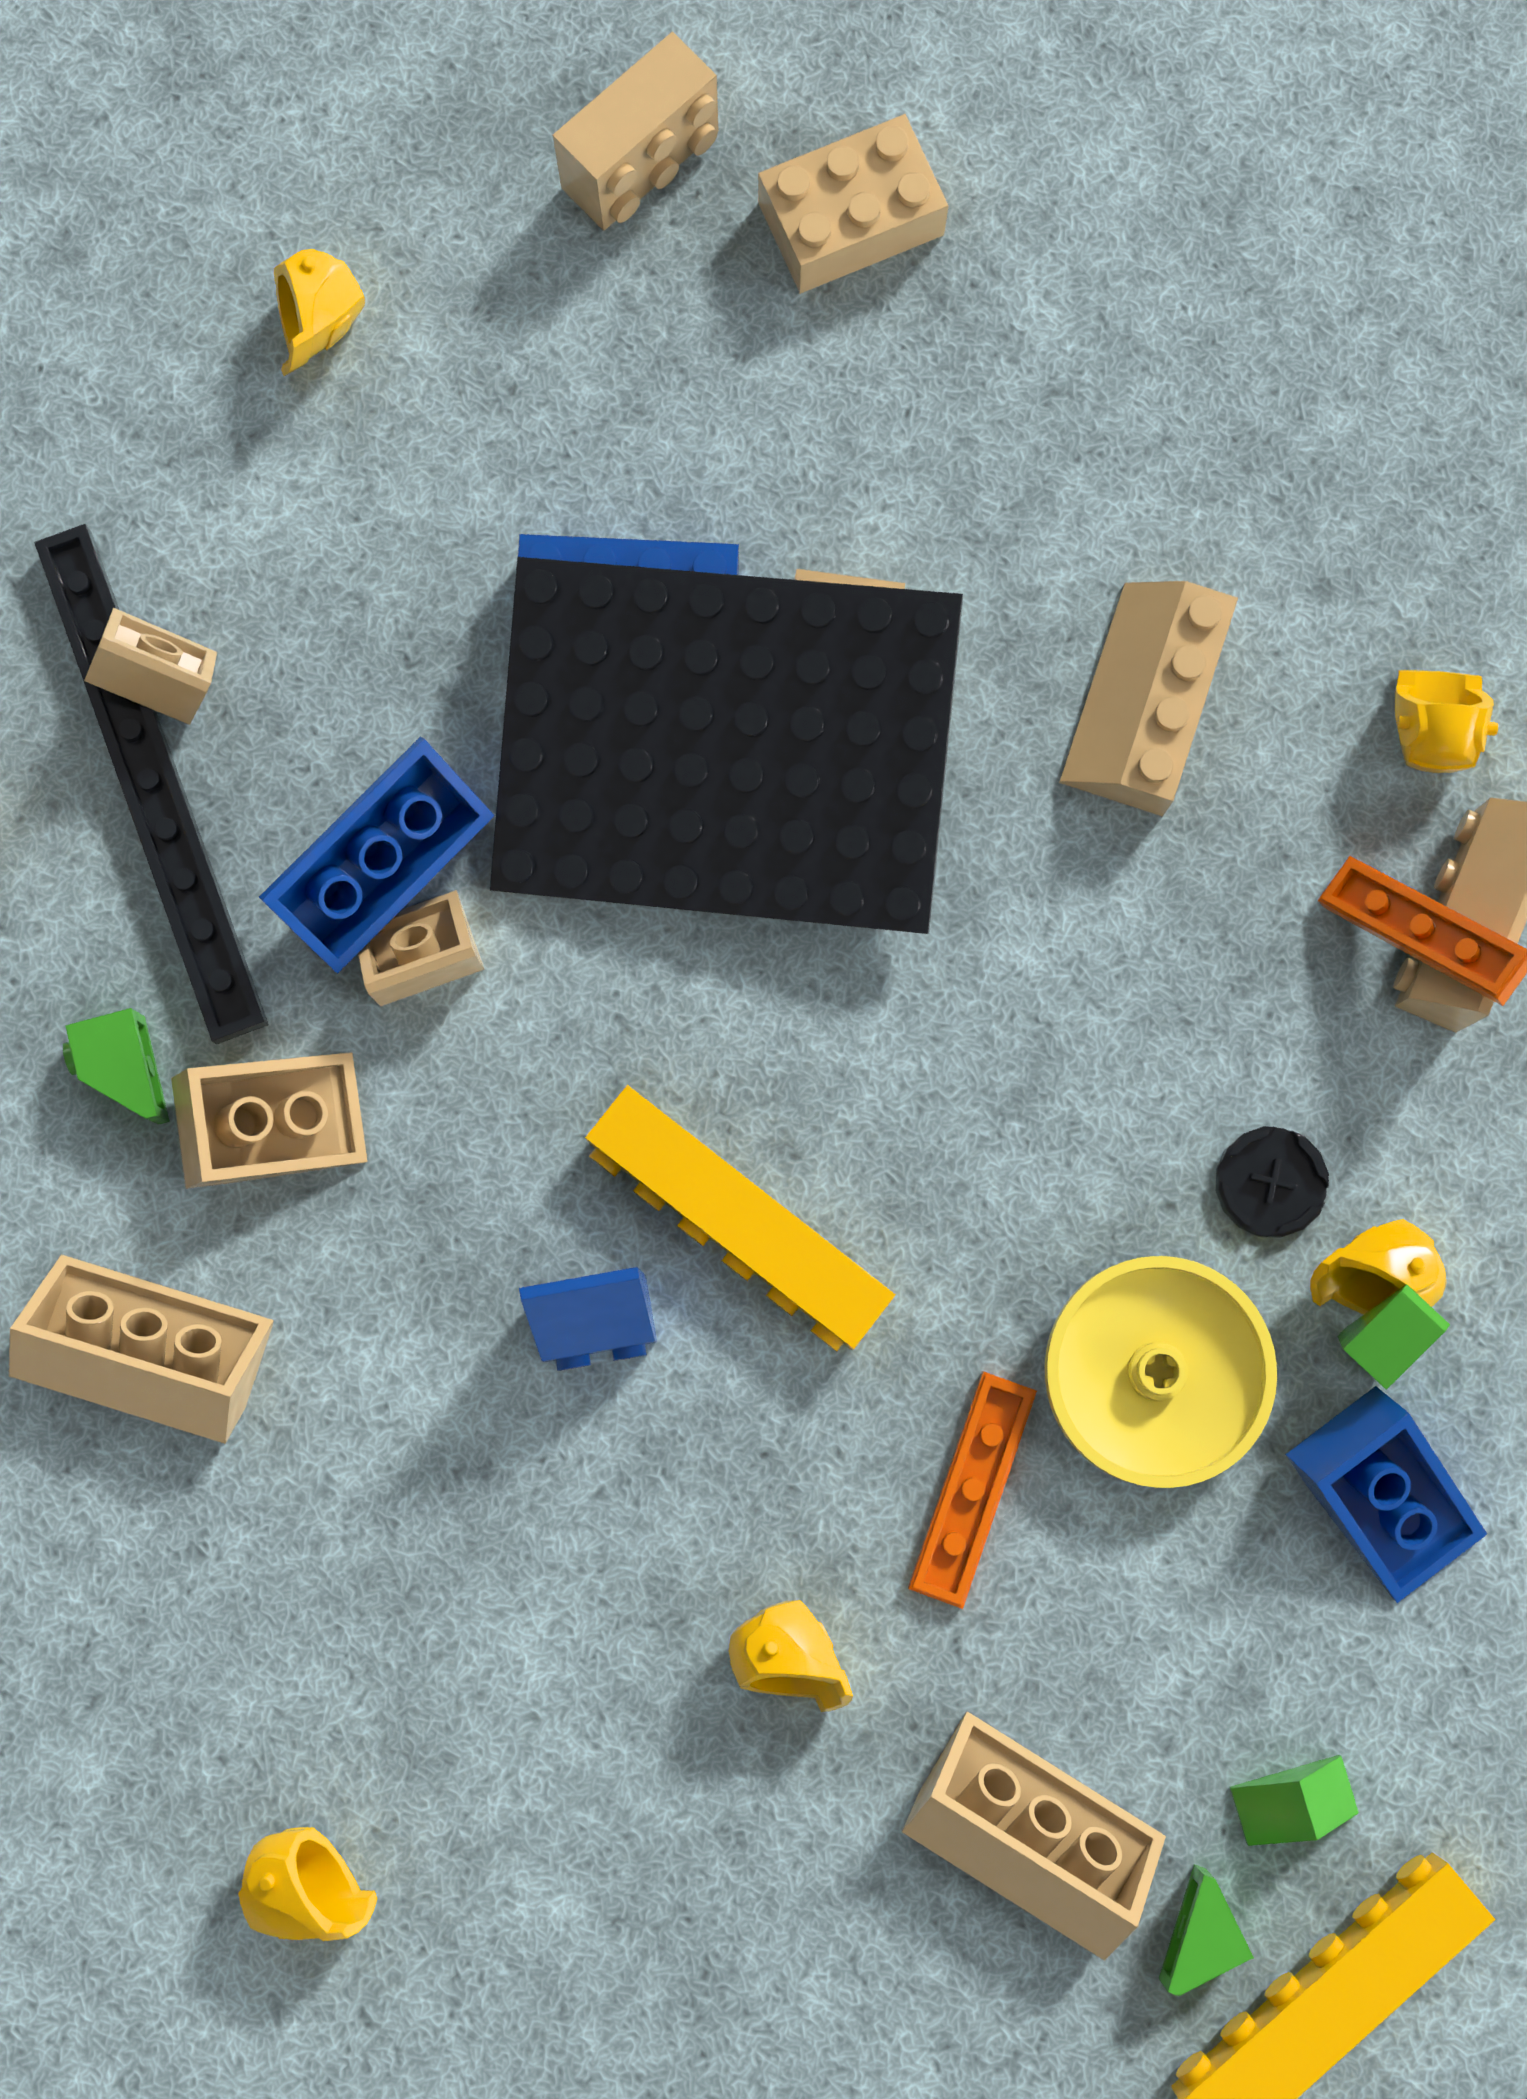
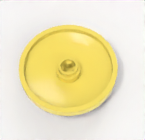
M1149 1256L1124 1261L1101 1271L1081 1285L1069 1298L1056 1318L1049 1336L1045 1355V1384L1049 1403L1059 1427L1072 1446L1086 1460L1105 1473L1126 1482L1155 1488H1175L1200 1483L1217 1476L1229 1469L1251 1449L1261 1435L1272 1411L1277 1386V1362L1273 1342L1265 1321L1256 1306L1236 1284L1212 1268L1195 1261L1170 1256Z

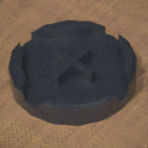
M1263 1126L1246 1132L1224 1150L1216 1168L1215 1191L1223 1212L1239 1228L1258 1237L1281 1238L1301 1231L1320 1215L1325 1204L1324 1200L1327 1188L1329 1187V1172L1321 1152L1305 1136L1295 1131Z

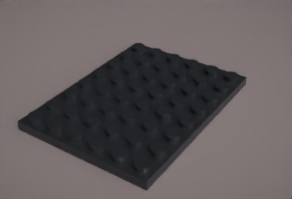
M517 557L490 891L929 934L963 594Z

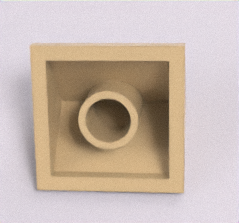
M113 608L84 681L190 725L211 684L217 652Z
M457 890L402 909L358 953L365 988L368 994L380 1006L485 970Z

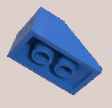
M638 1267L519 1288L521 1302L541 1361H556L557 1371L590 1366L589 1354L612 1351L613 1361L647 1355L645 1344L657 1342L647 1278Z
M1377 1386L1373 1387L1285 1454L1306 1486L1396 1603L1400 1602L1487 1535V1532L1411 1415Z

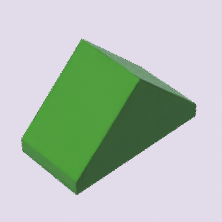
M1406 1284L1347 1326L1338 1335V1339L1343 1350L1387 1390L1445 1333L1450 1324Z
M1340 1754L1230 1786L1248 1846L1315 1841L1359 1814Z
M1195 1864L1158 1978L1167 1992L1177 1996H1181L1254 1958L1216 1879L1206 1868Z

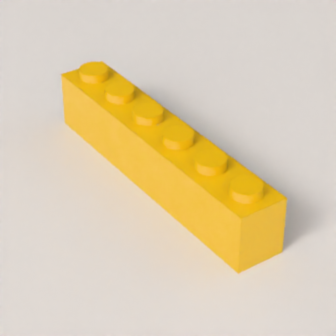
M629 1085L623 1089L585 1137L588 1143L595 1148L589 1155L593 1161L614 1177H616L621 1169L639 1182L633 1190L635 1194L657 1211H660L665 1204L683 1217L677 1226L700 1245L704 1246L709 1239L718 1244L727 1252L721 1260L725 1265L746 1281L753 1274H756L772 1287L765 1296L791 1316L795 1314L798 1308L816 1322L810 1331L836 1352L843 1344L851 1350L855 1349L895 1297V1293Z
M1432 1852L1426 1858L1423 1855H1418L1410 1859L1396 1874V1879L1399 1882L1383 1897L1379 1894H1374L1365 1899L1353 1912L1352 1917L1355 1922L1339 1936L1331 1933L1320 1939L1309 1952L1311 1961L1297 1974L1293 1975L1291 1972H1287L1274 1980L1265 1991L1267 2000L1251 2015L1247 2012H1241L1234 2016L1223 2027L1220 2036L1223 2038L1221 2042L1206 2055L1199 2051L1188 2057L1176 2072L1178 2080L1171 2085V2088L1178 2099H1297L1492 1924L1495 1918L1453 1868L1442 1858Z

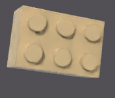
M673 31L553 134L561 188L603 231L615 221L623 223L628 220L638 209L642 197L654 187L662 189L667 186L676 176L679 165L693 153L696 156L705 153L717 138L719 131L717 75Z
M906 114L758 173V204L800 294L944 236L949 205Z

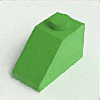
M129 1008L65 1025L69 1042L63 1043L62 1048L64 1060L71 1075L77 1074L78 1080L147 1120L159 1125L170 1122L144 1015Z

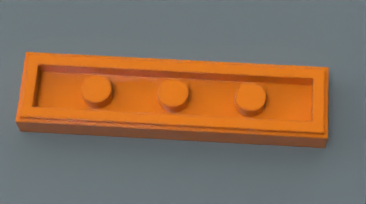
M1352 856L1348 857L1318 899V902L1330 912L1501 1006H1504L1527 974L1526 948Z
M982 1371L908 1586L909 1590L963 1609L1037 1390Z

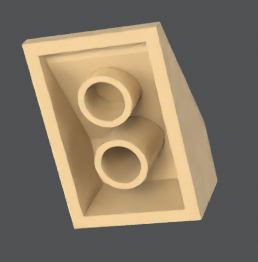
M352 1052L187 1068L171 1078L186 1189L237 1183L368 1162Z

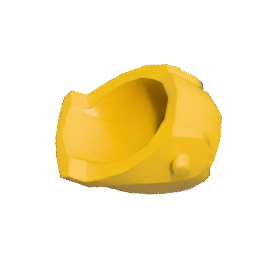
M315 249L301 250L274 268L278 310L289 352L288 360L282 365L281 371L283 376L300 368L311 357L325 349L327 351L349 331L351 324L365 306L364 294L345 262Z
M1399 670L1395 690V719L1402 754L1408 767L1432 773H1454L1476 766L1480 753L1485 750L1487 735L1496 736L1498 733V724L1490 722L1494 702L1487 693L1482 691V676L1444 671Z
M1400 1219L1378 1227L1373 1226L1356 1236L1344 1248H1338L1314 1270L1310 1280V1290L1313 1302L1319 1306L1333 1299L1343 1306L1364 1315L1406 1284L1433 1307L1443 1297L1447 1281L1444 1265L1434 1247V1240L1415 1225Z
M801 1600L784 1601L760 1610L754 1617L737 1627L730 1636L728 1651L730 1665L741 1689L774 1695L815 1698L821 1712H830L842 1708L852 1701L853 1694L846 1673L840 1668L833 1651V1644L821 1622L816 1620Z
M314 1827L286 1829L283 1832L265 1836L257 1842L247 1858L242 1887L238 1893L240 1905L250 1929L269 1936L278 1937L279 1939L289 1940L320 1939L322 1941L348 1939L367 1925L377 1902L375 1890H360L341 1855L330 1841Z

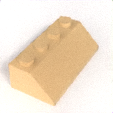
M1188 581L1124 583L1059 783L1163 817L1174 801L1238 597Z
M1489 798L1475 811L1468 809L1463 815L1454 836V840L1461 842L1460 848L1454 861L1447 859L1436 878L1434 889L1441 891L1438 899L1439 903L1518 944L1527 922V802ZM1406 958L1398 971L1393 985L1394 989L1401 991L1395 1007L1455 1033L1489 1016L1494 1003L1489 998L1416 958L1414 960Z
M61 1254L10 1327L9 1377L226 1444L246 1408L274 1320Z
M968 1711L964 1714L920 1789L902 1830V1833L1104 1961L1138 1927L1166 1838L1165 1835Z

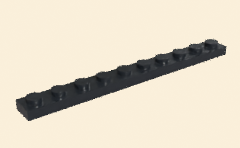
M86 524L34 542L83 681L113 608L119 610L94 537ZM84 681L211 1041L215 1044H220L268 1026L265 1012L157 712Z

